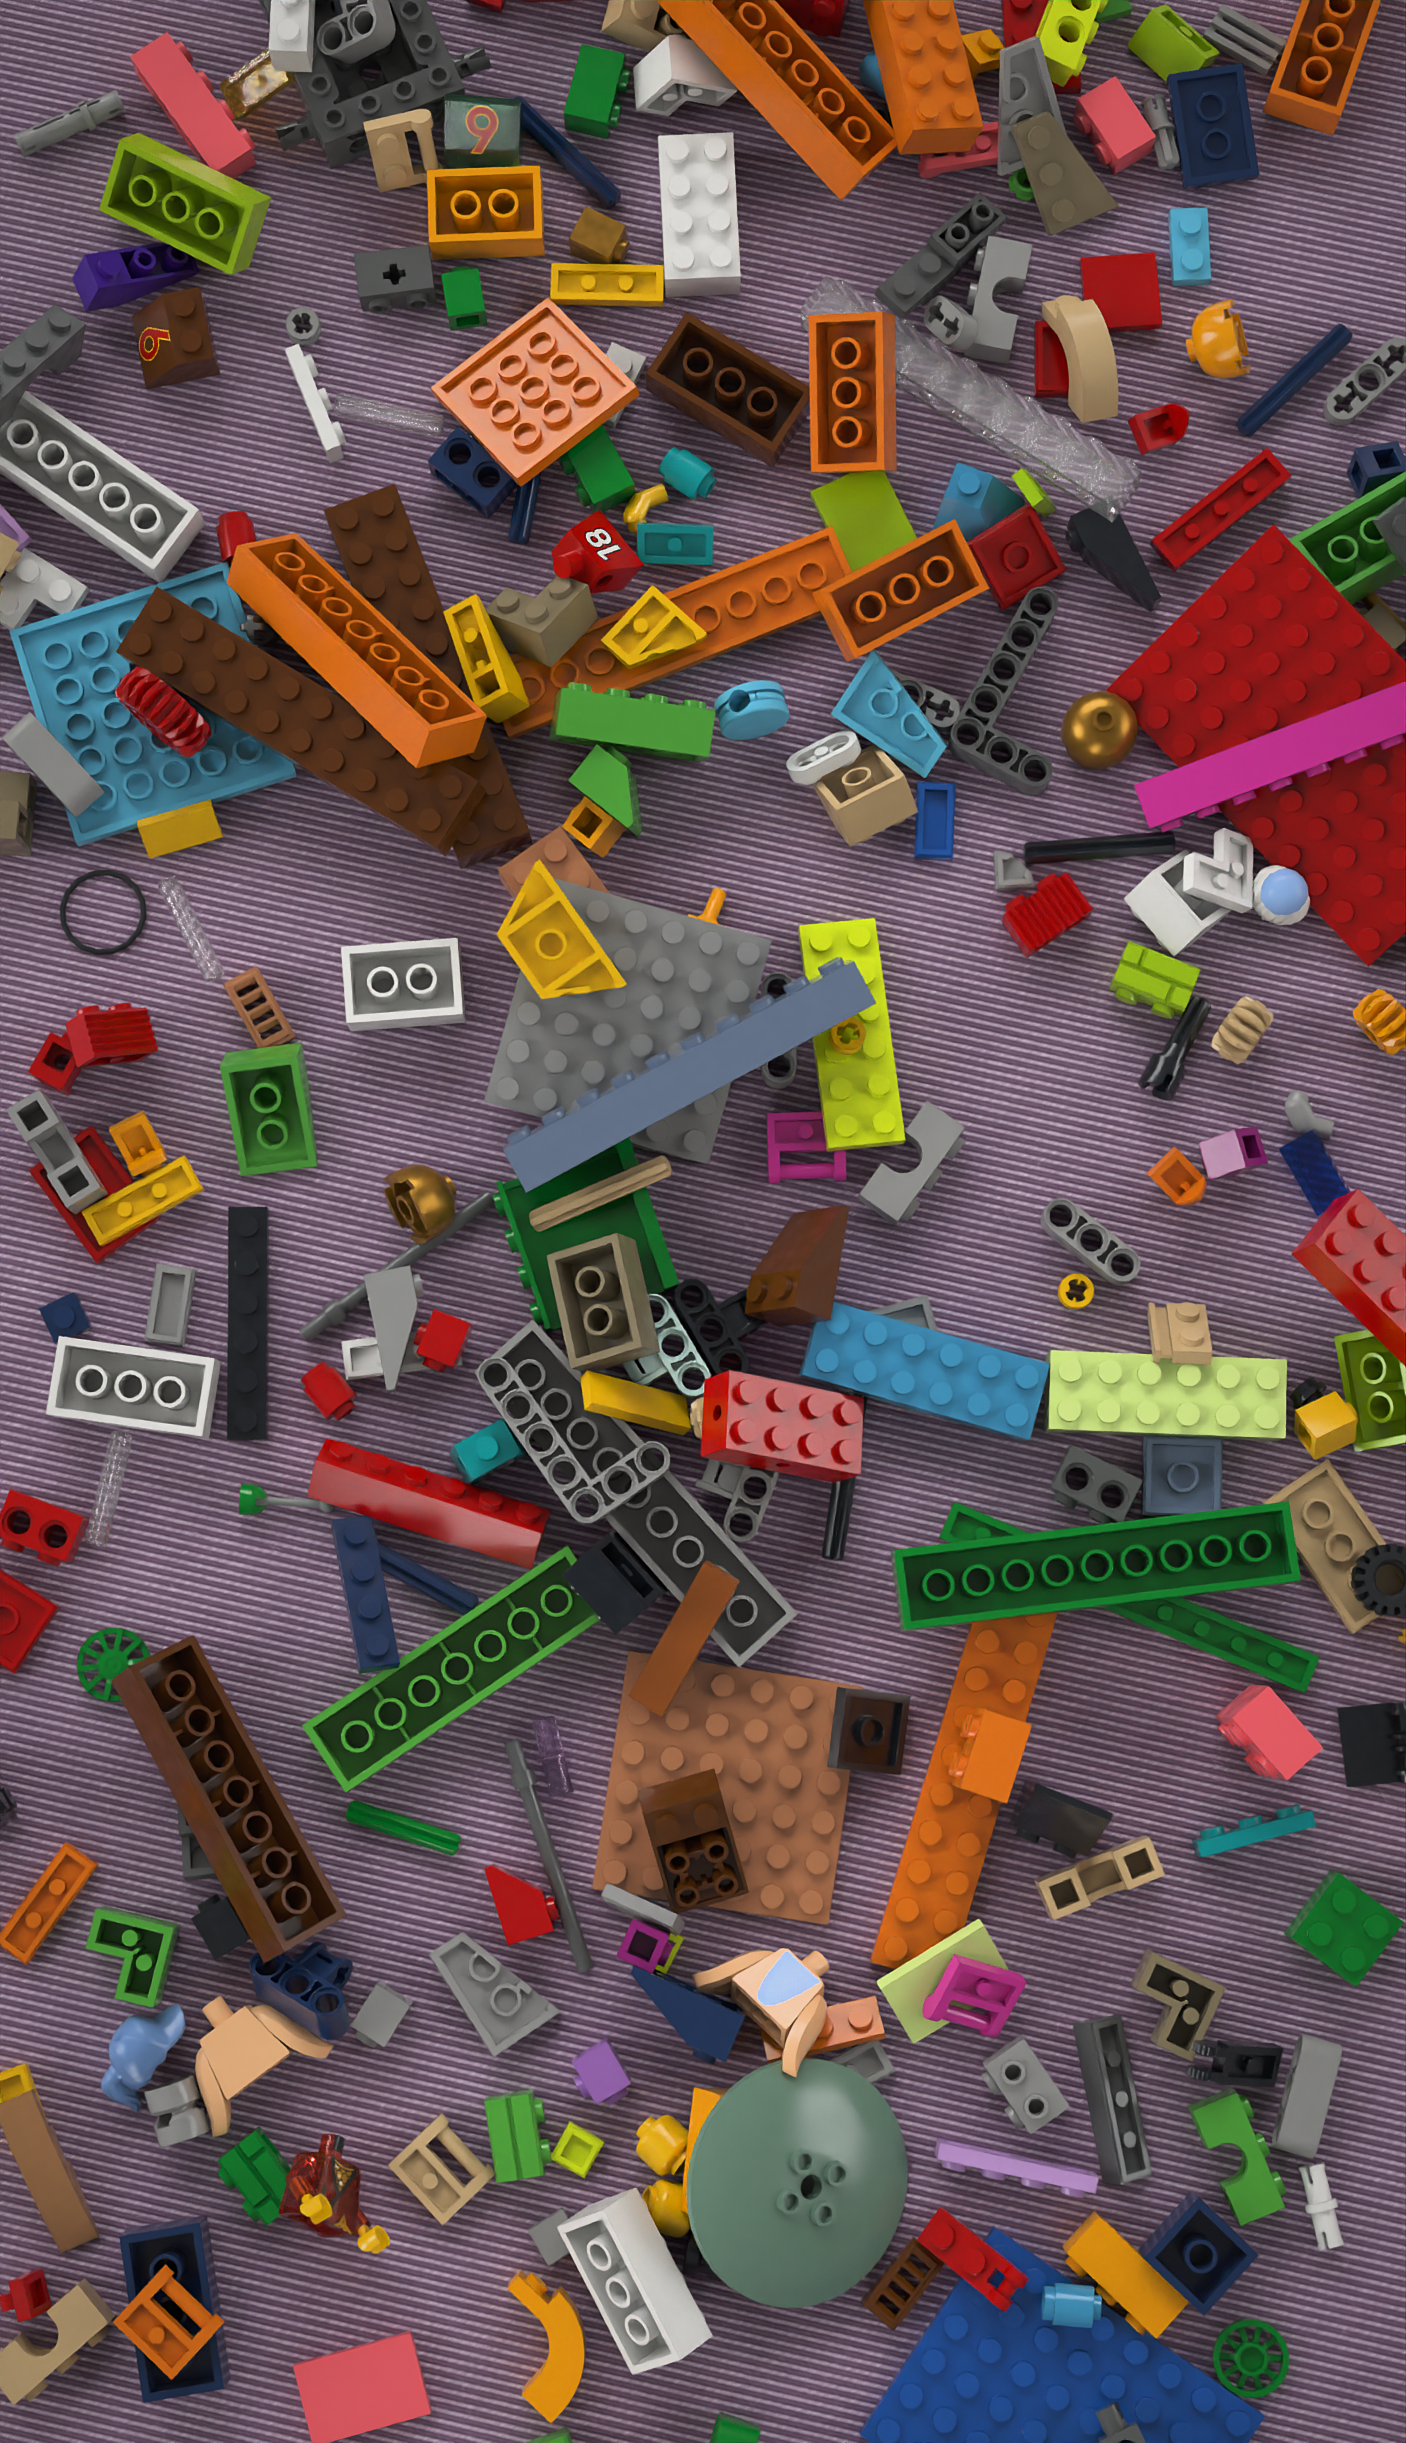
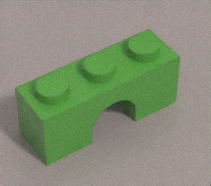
M1229 2088L1188 2105V2110L1205 2147L1211 2149L1224 2143H1231L1237 2145L1241 2151L1242 2162L1239 2170L1233 2176L1219 2182L1234 2220L1240 2226H1243L1285 2208L1281 2198L1282 2195L1287 2194L1279 2173L1277 2171L1271 2173L1265 2158L1271 2154L1261 2132L1254 2134L1249 2119L1254 2118V2113L1245 2094L1238 2096L1234 2089Z

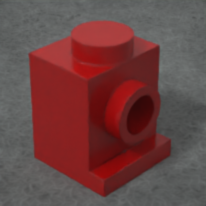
M52 1032L49 1033L28 1073L36 1080L69 1096L72 1091L71 1087L83 1067L77 1068L67 1032H64L62 1037ZM62 1057H69L70 1060L65 1069H59L57 1066L58 1060Z

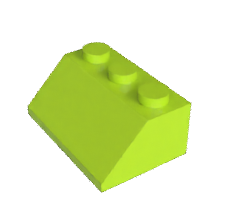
M1369 1330L1334 1336L1345 1402H1349L1354 1407L1359 1419L1356 1425V1439L1353 1442L1354 1452L1406 1444V1367Z

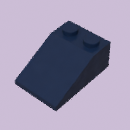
M633 1965L630 1974L686 2044L693 2047L692 2055L710 2064H715L717 2059L726 2062L744 2021L745 2012L739 2006L715 1995L700 1992L697 1987L667 1973L664 1974L654 1969L652 1974Z

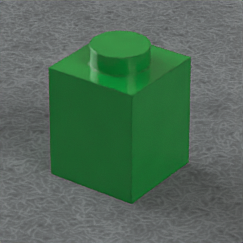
M461 266L451 269L449 273L441 274L450 330L454 331L488 325L478 268L470 269L469 267Z

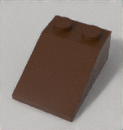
M840 1205L793 1213L751 1275L746 1293L747 1301L744 1314L779 1327L828 1321L831 1319L849 1213L848 1206Z

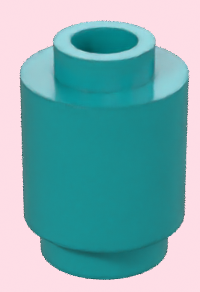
M676 447L670 449L658 469V473L664 476V482L693 501H696L700 496L706 498L717 481L713 477L715 469L686 449L681 451Z

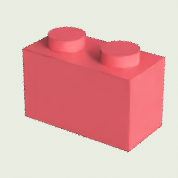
M1116 76L1077 99L1073 116L1075 126L1083 136L1087 135L1094 145L1093 149L1096 158L1103 166L1107 165L1113 175L1152 152L1156 136Z

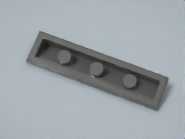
M1121 2014L1076 2022L1073 2024V2030L1102 2180L1105 2184L1122 2185L1151 2176L1152 2171Z

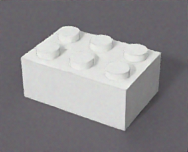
M458 938L341 947L346 1024L351 1032L466 1023L461 947Z

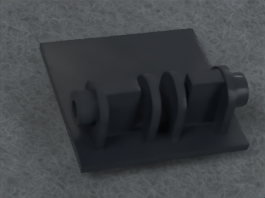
M1406 1701L1337 1708L1346 1786L1357 1787L1395 1782L1406 1783Z

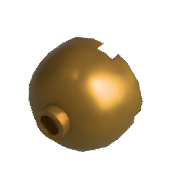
M1097 691L1087 693L1072 703L1064 715L1060 734L1064 746L1068 750L1067 754L1073 761L1084 768L1099 771L1126 760L1135 746L1138 725L1135 712L1126 700L1115 693Z
M410 1165L384 1178V1182H390V1186L384 1189L388 1206L399 1226L404 1228L408 1224L415 1233L409 1237L411 1240L422 1245L448 1229L455 1214L456 1204L454 1196L457 1195L454 1183L447 1175L442 1176L437 1170L426 1165Z

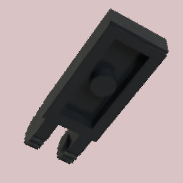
M1195 2040L1192 2050L1201 2056H1213L1212 2067L1191 2064L1188 2065L1186 2074L1193 2079L1214 2082L1219 2085L1274 2087L1283 2047L1274 2043L1222 2040L1214 2043L1207 2040Z

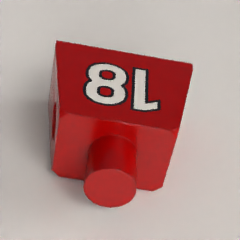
M601 510L594 512L572 527L551 552L554 559L553 570L555 574L562 579L569 577L587 584L590 594L623 590L644 566Z

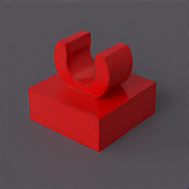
M43 2268L29 2271L9 2281V2293L0 2295L1 2311L5 2312L15 2309L18 2322L33 2319L52 2307Z

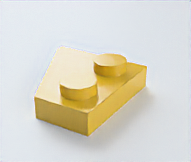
M652 585L601 639V645L628 669H632L701 643L707 638V633Z

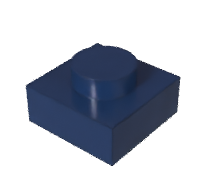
M75 1292L39 1308L56 1345L58 1344L59 1336L73 1338L92 1329L87 1314Z

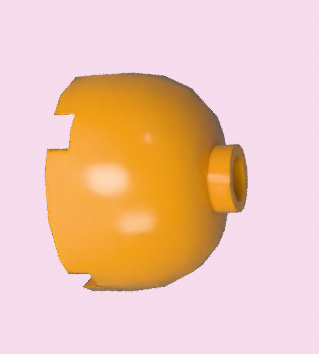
M1232 299L1215 303L1201 311L1192 325V338L1186 339L1190 361L1198 360L1204 372L1220 379L1235 378L1250 373V364L1242 366L1241 355L1246 356L1249 353L1239 313L1231 315L1229 308L1235 305Z

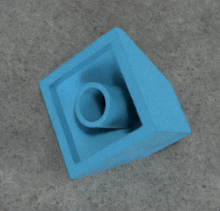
M957 462L932 530L955 519L966 542L1023 507L1025 501L994 475Z

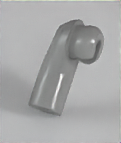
M1302 1091L1291 1092L1285 1102V1112L1292 1127L1300 1133L1329 1140L1333 1131L1334 1121L1314 1116L1306 1093Z

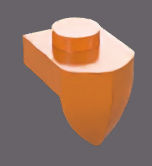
M1175 1147L1146 1173L1169 1199L1179 1206H1189L1200 1202L1206 1191L1207 1182L1205 1177Z

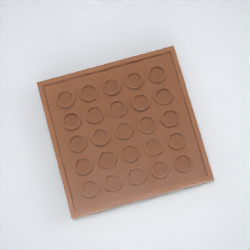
M628 1651L592 1889L604 1890L606 1884L609 1883L636 1896L668 1900L643 1817L637 1790L714 1768L749 1893L706 1906L828 1925L851 1770L827 1767L837 1687L862 1690L863 1687L695 1661L666 1714L661 1717L628 1696L652 1655Z

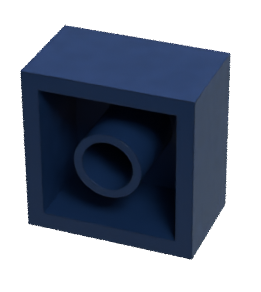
M1193 2191L1183 2199L1138 2249L1142 2257L1203 2316L1206 2315L1259 2256L1246 2241Z

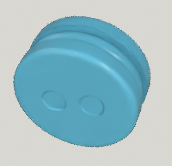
M759 680L740 684L721 694L716 699L714 708L719 719L722 735L731 740H750L768 735L781 728L790 716L788 706L784 700L785 695L782 686L774 681Z

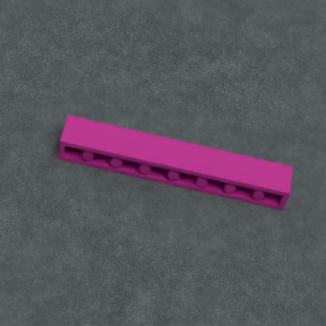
M1406 681L1135 784L1134 787L1149 829L1160 826L1162 833L1184 825L1182 818L1196 813L1198 819L1212 815L1220 811L1218 804L1230 799L1233 800L1234 805L1256 798L1254 790L1269 785L1272 792L1293 784L1291 776L1306 771L1309 778L1330 770L1328 762L1343 757L1345 764L1368 756L1365 750L1368 747L1380 743L1382 750L1405 742L1403 734L1406 733Z

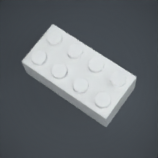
M733 132L658 136L665 297L740 294L741 273Z
M59 1336L46 1414L55 1418L209 1439L221 1362L209 1357Z
M637 2188L590 2204L557 2226L632 2375L679 2361L713 2336L705 2322L703 2313L693 2299L684 2276L676 2266L667 2248V2243L660 2235L648 2211L647 2204L641 2198Z

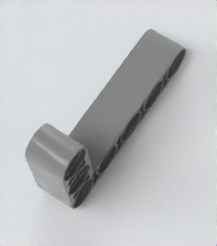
M490 1357L480 1364L477 1378L481 1387L570 1514L579 1523L592 1525L599 1522L668 1472L671 1465L668 1449L662 1443L648 1441L591 1480L512 1366L500 1357ZM493 1366H501L507 1371L506 1381L496 1387L488 1385L486 1382L487 1371ZM516 1398L526 1399L530 1404L528 1415L522 1419H514L508 1413L509 1404ZM540 1430L548 1431L553 1437L551 1447L544 1452L535 1451L531 1446L532 1436ZM650 1449L658 1450L664 1456L663 1466L656 1471L646 1470L641 1463L643 1454ZM561 1463L572 1464L576 1470L574 1480L567 1485L559 1484L554 1479L553 1472ZM615 1473H626L632 1480L630 1489L624 1494L613 1493L609 1488V1480ZM591 1495L598 1500L599 1508L594 1516L582 1517L578 1514L576 1504L581 1497Z

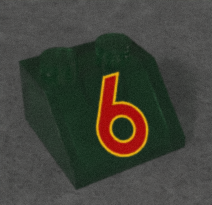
M445 94L444 156L447 169L522 166L525 131L521 99Z

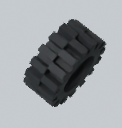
M1385 1544L1366 1550V1553L1359 1556L1356 1560V1567L1352 1568L1351 1575H1354V1581H1351V1586L1356 1590V1599L1364 1604L1363 1607L1368 1611L1372 1610L1378 1615L1394 1616L1406 1613V1547L1397 1546V1544ZM1385 1564H1391L1399 1568L1404 1577L1402 1589L1392 1596L1381 1593L1375 1585V1574Z

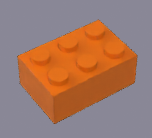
M975 1708L974 1714L967 1713L960 1731V1736L966 1738L961 1753L954 1752L947 1773L953 1776L951 1784L1007 1804L1032 1725L981 1708Z

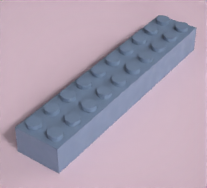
M838 957L818 967L820 975L808 980L807 976H801L783 986L786 993L778 998L773 999L772 995L768 994L748 1005L752 1012L741 1018L733 1013L714 1024L717 1031L705 1037L701 1032H698L681 1041L682 1049L669 1056L665 1050L645 1061L648 1068L634 1075L630 1069L611 1079L613 1087L599 1093L598 1089L594 1088L576 1098L578 1106L565 1112L561 1106L542 1117L543 1125L531 1131L529 1126L526 1125L507 1136L509 1143L504 1145L503 1151L525 1192L527 1193L876 1004L855 962L851 960L843 961L842 958Z

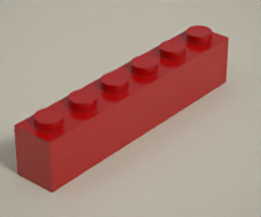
M326 1438L315 1460L307 1497L531 1570L540 1550L551 1512L533 1503L522 1502L501 1495L496 1491L485 1490L464 1483L459 1479L445 1477L427 1471L422 1467L405 1464L382 1454L365 1451L350 1446L345 1442Z

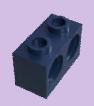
M458 427L455 428L428 460L430 473L487 519L495 513L517 487V483L493 459L488 451L469 432L466 434ZM459 453H465L470 456L468 462L461 465L455 464L451 460ZM488 476H493L500 480L492 488L480 485V482Z

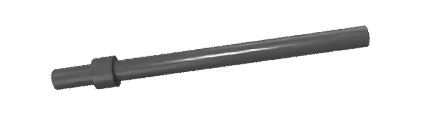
M486 1190L456 1212L450 1226L442 1234L422 1245L418 1243L413 1244L377 1272L411 1266L495 1203L494 1199ZM365 1281L337 1302L333 1299L323 1306L321 1314L299 1329L304 1338L309 1342L330 1325L334 1324L336 1327L348 1318L346 1314L368 1298Z
M515 1739L504 1743L514 1773L510 1775L514 1789L520 1791L578 1972H584L594 1967L534 1784L538 1783L533 1768H528L520 1740Z

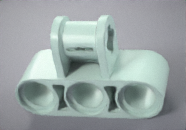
M648 1294L650 1304L656 1303L664 1309L663 1318L659 1322L654 1323L660 1352L637 1359L645 1374L641 1373L634 1360L622 1365L634 1383L649 1386L669 1374L678 1391L683 1396L689 1399H697L704 1396V1384L700 1389L689 1390L683 1385L682 1377L689 1370H697L704 1375L705 1379L711 1377L709 1369L666 1299L658 1294ZM671 1336L680 1338L685 1345L683 1352L675 1357L666 1355L662 1350L663 1342Z

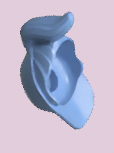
M178 2004L171 2005L153 2018L139 2015L128 2017L119 2026L110 2041L108 2051L111 2065L101 2081V2088L110 2099L130 2106L135 2113L141 2108V2098L136 2089L142 2088L150 2082L155 2068L165 2061L166 2052L180 2039L184 2032L185 2016Z

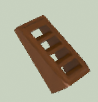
M913 2236L862 2298L863 2305L894 2331L943 2267L944 2262L919 2243ZM912 2253L929 2267L925 2273L908 2260ZM902 2266L919 2280L914 2286L898 2273ZM892 2280L908 2293L904 2299L888 2286ZM881 2294L885 2295L897 2306L893 2312L878 2300Z

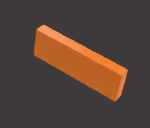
M65 1842L0 1932V1946L24 1964H29L99 1864L69 1842Z

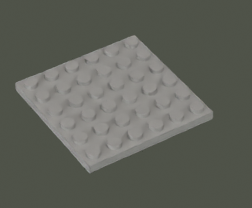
M553 878L627 985L622 988L541 999L520 970L484 1102L540 1118L561 1106L567 1112L578 1106L576 1098L586 1092L597 1088L599 1093H602L613 1087L611 1079L631 1069L635 1075L648 1068L645 1061L665 1050L669 1056L682 1049L680 1042L698 1032H701L705 1037L717 1031L714 1024L733 1013L741 1018L752 1012L748 1005L755 1002L772 940ZM732 1082L630 1136L631 1143L709 1164Z

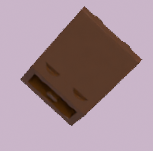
M714 1768L637 1790L671 1912L678 1914L749 1893Z

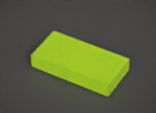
M1021 468L1011 476L1031 506L1044 518L1056 511L1055 505L1042 486L1026 469Z

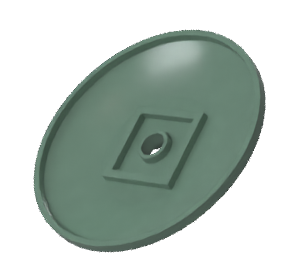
M805 2057L800 2064L796 2078L782 2071V2060L762 2066L740 2079L721 2097L706 2118L694 2144L688 2168L686 2196L690 2226L699 2250L710 2268L724 2283L741 2295L758 2303L780 2308H803L817 2305L839 2296L856 2285L870 2272L888 2248L904 2208L908 2166L905 2143L898 2121L885 2098L867 2079L841 2064L824 2059ZM812 2175L815 2181L814 2189L809 2195L803 2197L800 2189L801 2183L806 2176Z

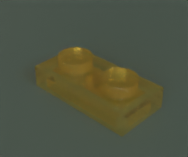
M267 48L221 82L219 86L234 117L242 120L296 80L292 72L274 71L269 48Z

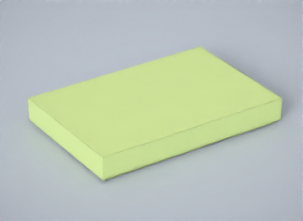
M977 1919L876 1981L913 2044L950 2022L943 2019L938 2022L925 2019L922 2014V2008L925 1999L935 1992L954 1954L1009 1970L980 1919ZM955 2000L950 2002V2005L967 2010L975 2007Z

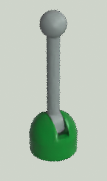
M241 1483L239 1515H257L265 1509L266 1505L320 1508L323 1512H330L335 1506L319 1500L268 1497L260 1486Z

